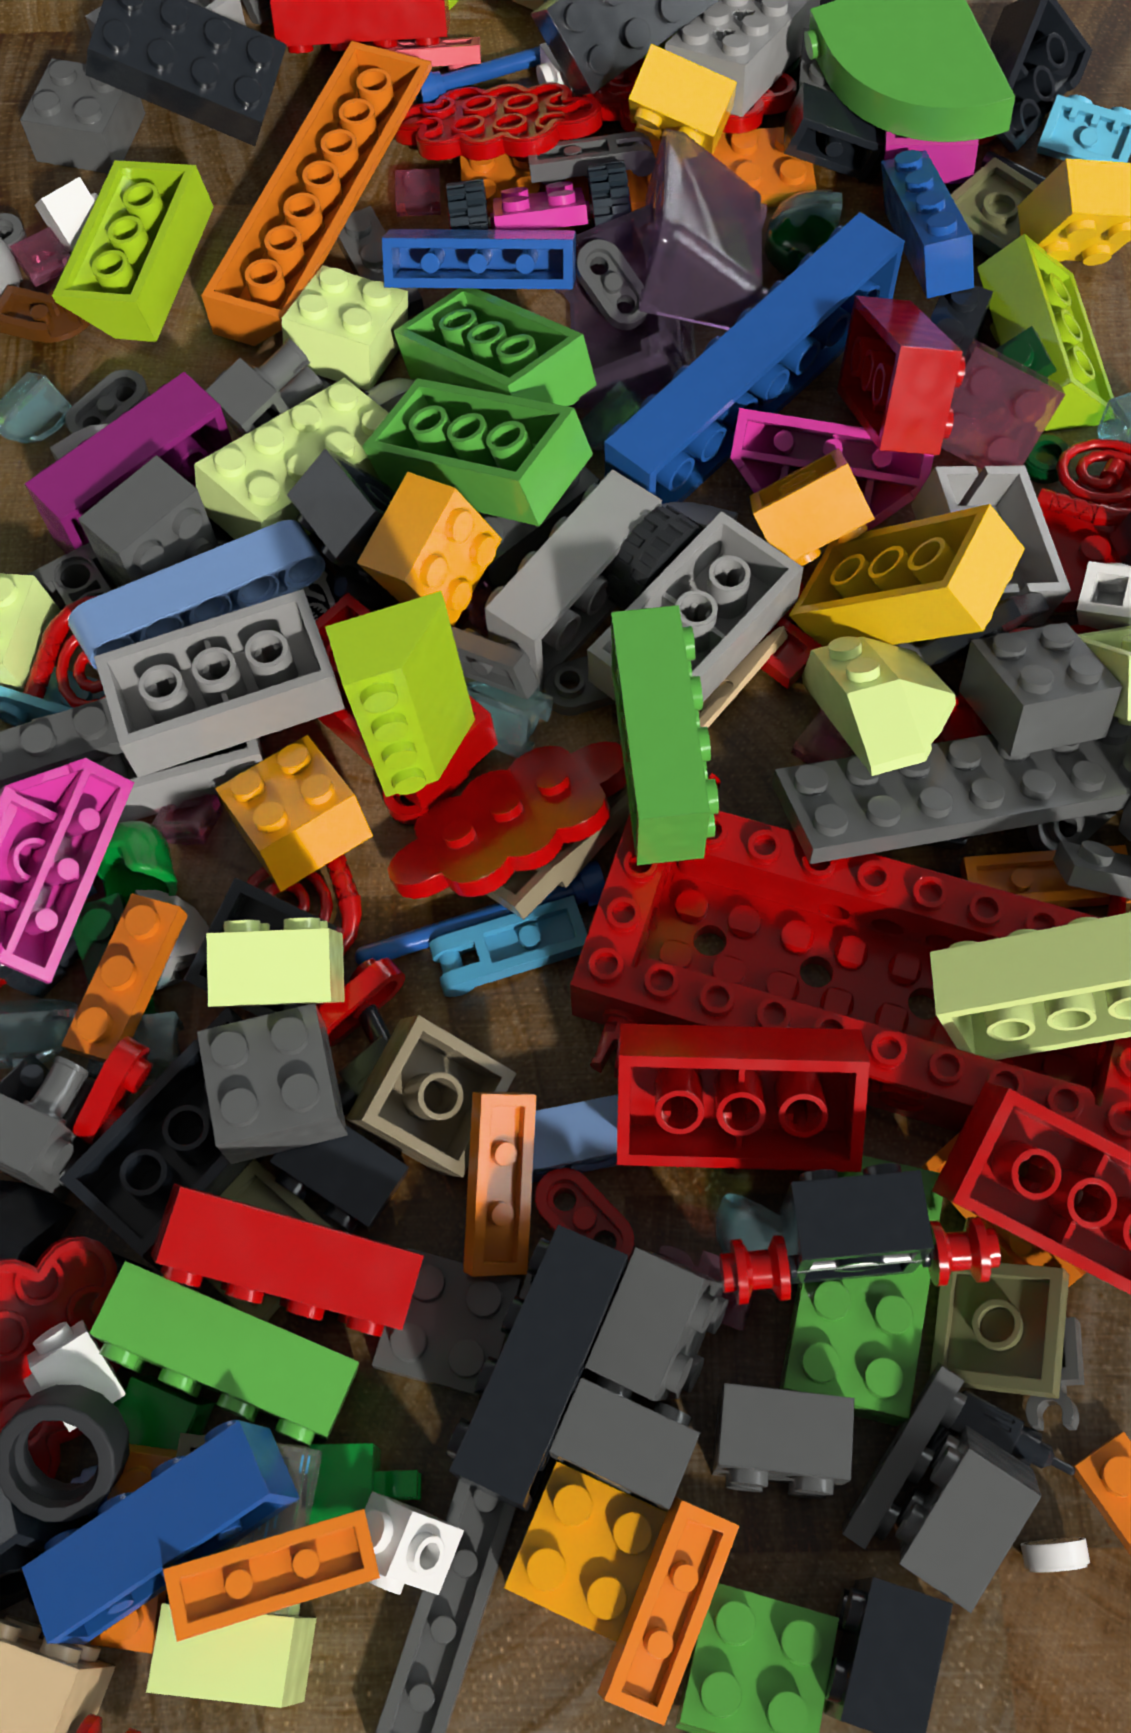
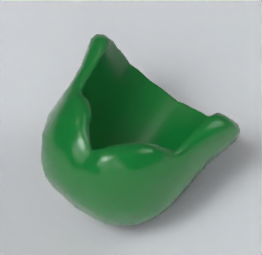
M129 820L117 823L97 871L103 883L105 897L119 892L127 905L131 894H135V890H159L169 893V896H176L178 886L170 847L161 832L155 826L144 821Z

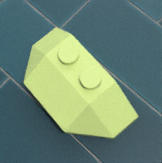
M851 636L840 637L832 640L828 646L811 650L802 674L805 688L872 776L925 762L932 750V742L941 733L956 705L954 692L915 651L863 636L858 638Z

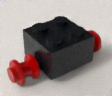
M884 1163L864 1168L862 1170L863 1175L838 1178L837 1171L833 1169L812 1170L800 1174V1181L791 1182L780 1209L783 1235H773L767 1249L748 1251L741 1239H731L730 1253L719 1254L723 1292H735L737 1304L742 1305L749 1303L753 1290L772 1288L779 1301H785L791 1298V1284L914 1273L921 1263L924 1268L928 1267L931 1280L935 1286H946L951 1272L969 1270L977 1283L988 1282L991 1276V1268L1000 1266V1246L995 1230L993 1228L985 1229L980 1217H968L963 1231L948 1233L944 1231L938 1220L929 1221L921 1170L902 1172L900 1164Z

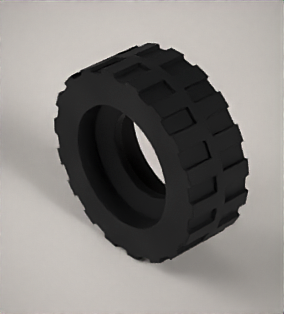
M669 505L666 508L661 506L653 513L650 512L640 524L636 525L627 540L625 539L612 563V569L607 578L608 586L606 587V593L609 595L608 599L625 611L705 528Z

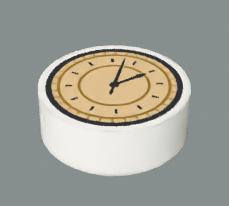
M1054 1538L1021 1543L1024 1567L1029 1572L1076 1570L1085 1568L1090 1563L1086 1538Z

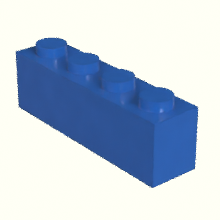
M907 150L897 154L893 159L881 161L885 214L895 234L905 240L903 251L926 298L974 288L973 234L927 151Z
M390 229L382 237L384 288L573 289L576 280V230Z
M231 1420L218 1425L206 1434L204 1438L205 1444L187 1456L172 1458L156 1467L151 1473L152 1480L134 1492L123 1493L104 1502L97 1510L99 1516L81 1528L67 1530L51 1538L44 1546L45 1552L22 1567L47 1644L88 1643L165 1591L167 1588L163 1573L164 1568L224 1551L300 1499L270 1428L240 1420Z

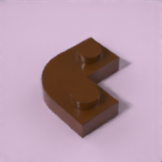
M65 266L49 294L7 285L0 297V333L36 342L53 343L70 339L90 325L89 322L57 304L52 297Z

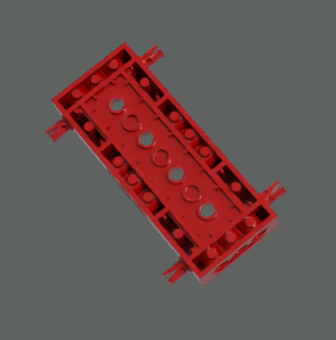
M711 773L709 779L716 780L718 790L721 784V780L715 774ZM723 811L714 814L715 837L707 838L704 858L637 865L629 813L570 983L572 1015L605 1025L595 1056L590 1063L594 1070L601 1073L611 1053L616 1049L614 1077L618 1078L620 1023L859 1029L862 1032L870 1061L867 1105L959 1133L985 1082L1010 1088L1131 1152V1037L993 1060L957 1049L937 1016L932 1019L918 1018L911 1012L908 1005V1000L918 995L927 996L935 1002L930 959L931 951L947 949L952 944L960 941L982 942L1007 937L1010 933L1021 929H1034L1038 931L1067 925L1072 920L1081 917H1095L1098 919L1100 917L876 854L809 864L794 831ZM1110 894L1107 917L1126 913V898ZM711 933L722 939L725 948L717 955L707 956L701 954L695 948L694 941L702 934ZM809 964L820 965L828 971L831 981L823 987L809 986L802 980L800 970ZM1077 1191L1074 1197L1075 1204L1078 1205L1082 1200L1083 1191Z

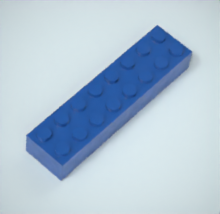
M861 212L845 226H838L823 246L815 253H808L801 260L793 273L784 281L778 280L775 282L764 299L754 308L749 307L745 309L738 317L734 326L721 337H714L695 361L690 365H683L665 388L657 395L651 394L648 396L636 414L626 423L616 425L609 432L604 442V478L613 469L660 498L662 504L683 502L731 457L739 408L778 414L844 352L855 295L893 299L905 240Z

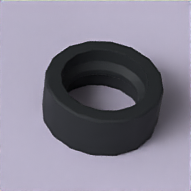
M54 1385L35 1393L14 1414L0 1433V1487L5 1497L22 1513L44 1522H70L90 1514L109 1495L121 1477L130 1455L129 1430L119 1409L103 1394L82 1385ZM39 1422H65L77 1427L91 1440L98 1455V1467L95 1474L84 1483H63L48 1477L35 1465L28 1450V1436L30 1431Z

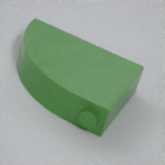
M835 0L810 9L809 30L804 32V43L808 57L811 60L816 58L832 91L843 104L863 120L896 135L933 142L970 141L1009 131L1015 95L966 0Z

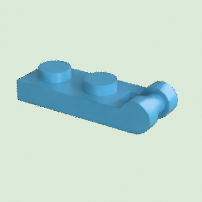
M574 895L537 906L524 920L513 913L439 936L429 943V948L433 961L441 965L443 975L439 981L443 994L446 997H456L470 992L477 986L580 955L587 932ZM476 950L479 962L464 966L461 956L466 952Z

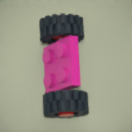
M624 160L587 165L590 204L589 201H585L582 187L573 188V182L569 181L551 183L546 185L545 192L529 194L528 188L516 187L501 191V197L493 198L494 213H490V217L488 216L483 179L447 183L450 229L490 230L491 227L492 230H546L588 224V219L592 217L594 240L609 241L618 249L632 248V207Z

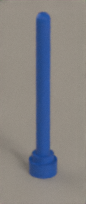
M540 46L445 74H441L439 71H430L416 96V101L418 104L435 103L442 94L448 91L541 65Z
M590 861L567 888L557 886L538 906L574 895L577 905L586 902L588 907L597 905L605 885V879L598 861ZM499 903L485 906L361 946L355 952V961L360 966L363 962L372 958L376 961L383 958L392 960L429 948V943L439 936L513 914V912Z

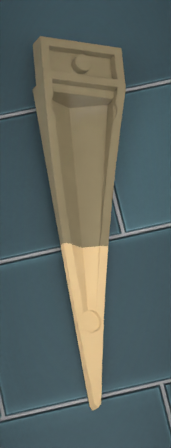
M784 626L774 630L755 646L703 702V710H698L700 727L707 726L708 728L761 669L770 656L784 643L788 637ZM626 784L622 789L607 798L611 812L608 821L602 829L581 841L564 843L556 857L540 868L514 871L505 884L486 895L524 920L557 886L567 888L628 819L630 810Z

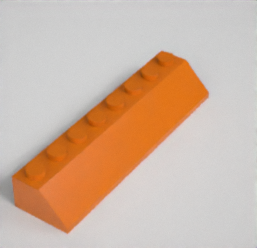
M354 41L350 42L201 295L214 335L256 346L282 330V317L323 265L432 70L431 61Z

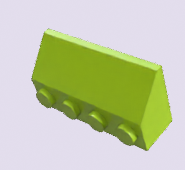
M114 160L52 294L55 302L115 339L157 342L214 208L196 165Z
M1026 234L1021 235L979 265L977 269L983 285L981 288L993 291L988 309L993 319V322L990 324V330L997 343L1001 346L1033 326L1057 369L1055 373L1012 399L1013 407L1019 417L1026 422L1031 420L1046 432L1113 424L1121 419L1073 273L1056 259L1047 255V252Z
M439 591L325 626L344 691L385 797L395 794H412L424 788L426 784L438 781L475 721L442 592Z

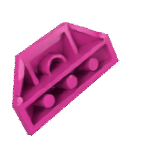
M739 408L730 458L752 491L756 493L839 448L875 518L866 524L867 531H870L915 499L931 473L934 455L879 450L862 427Z
M83 758L2 787L0 791V964L46 984L52 982L135 782L87 758Z

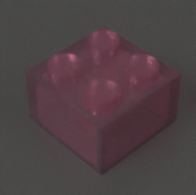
M973 339L964 355L966 366L963 382L959 388L954 389L951 402L954 412L953 428L949 438L943 439L941 448L982 470L985 466H1023L1066 394L1060 384Z

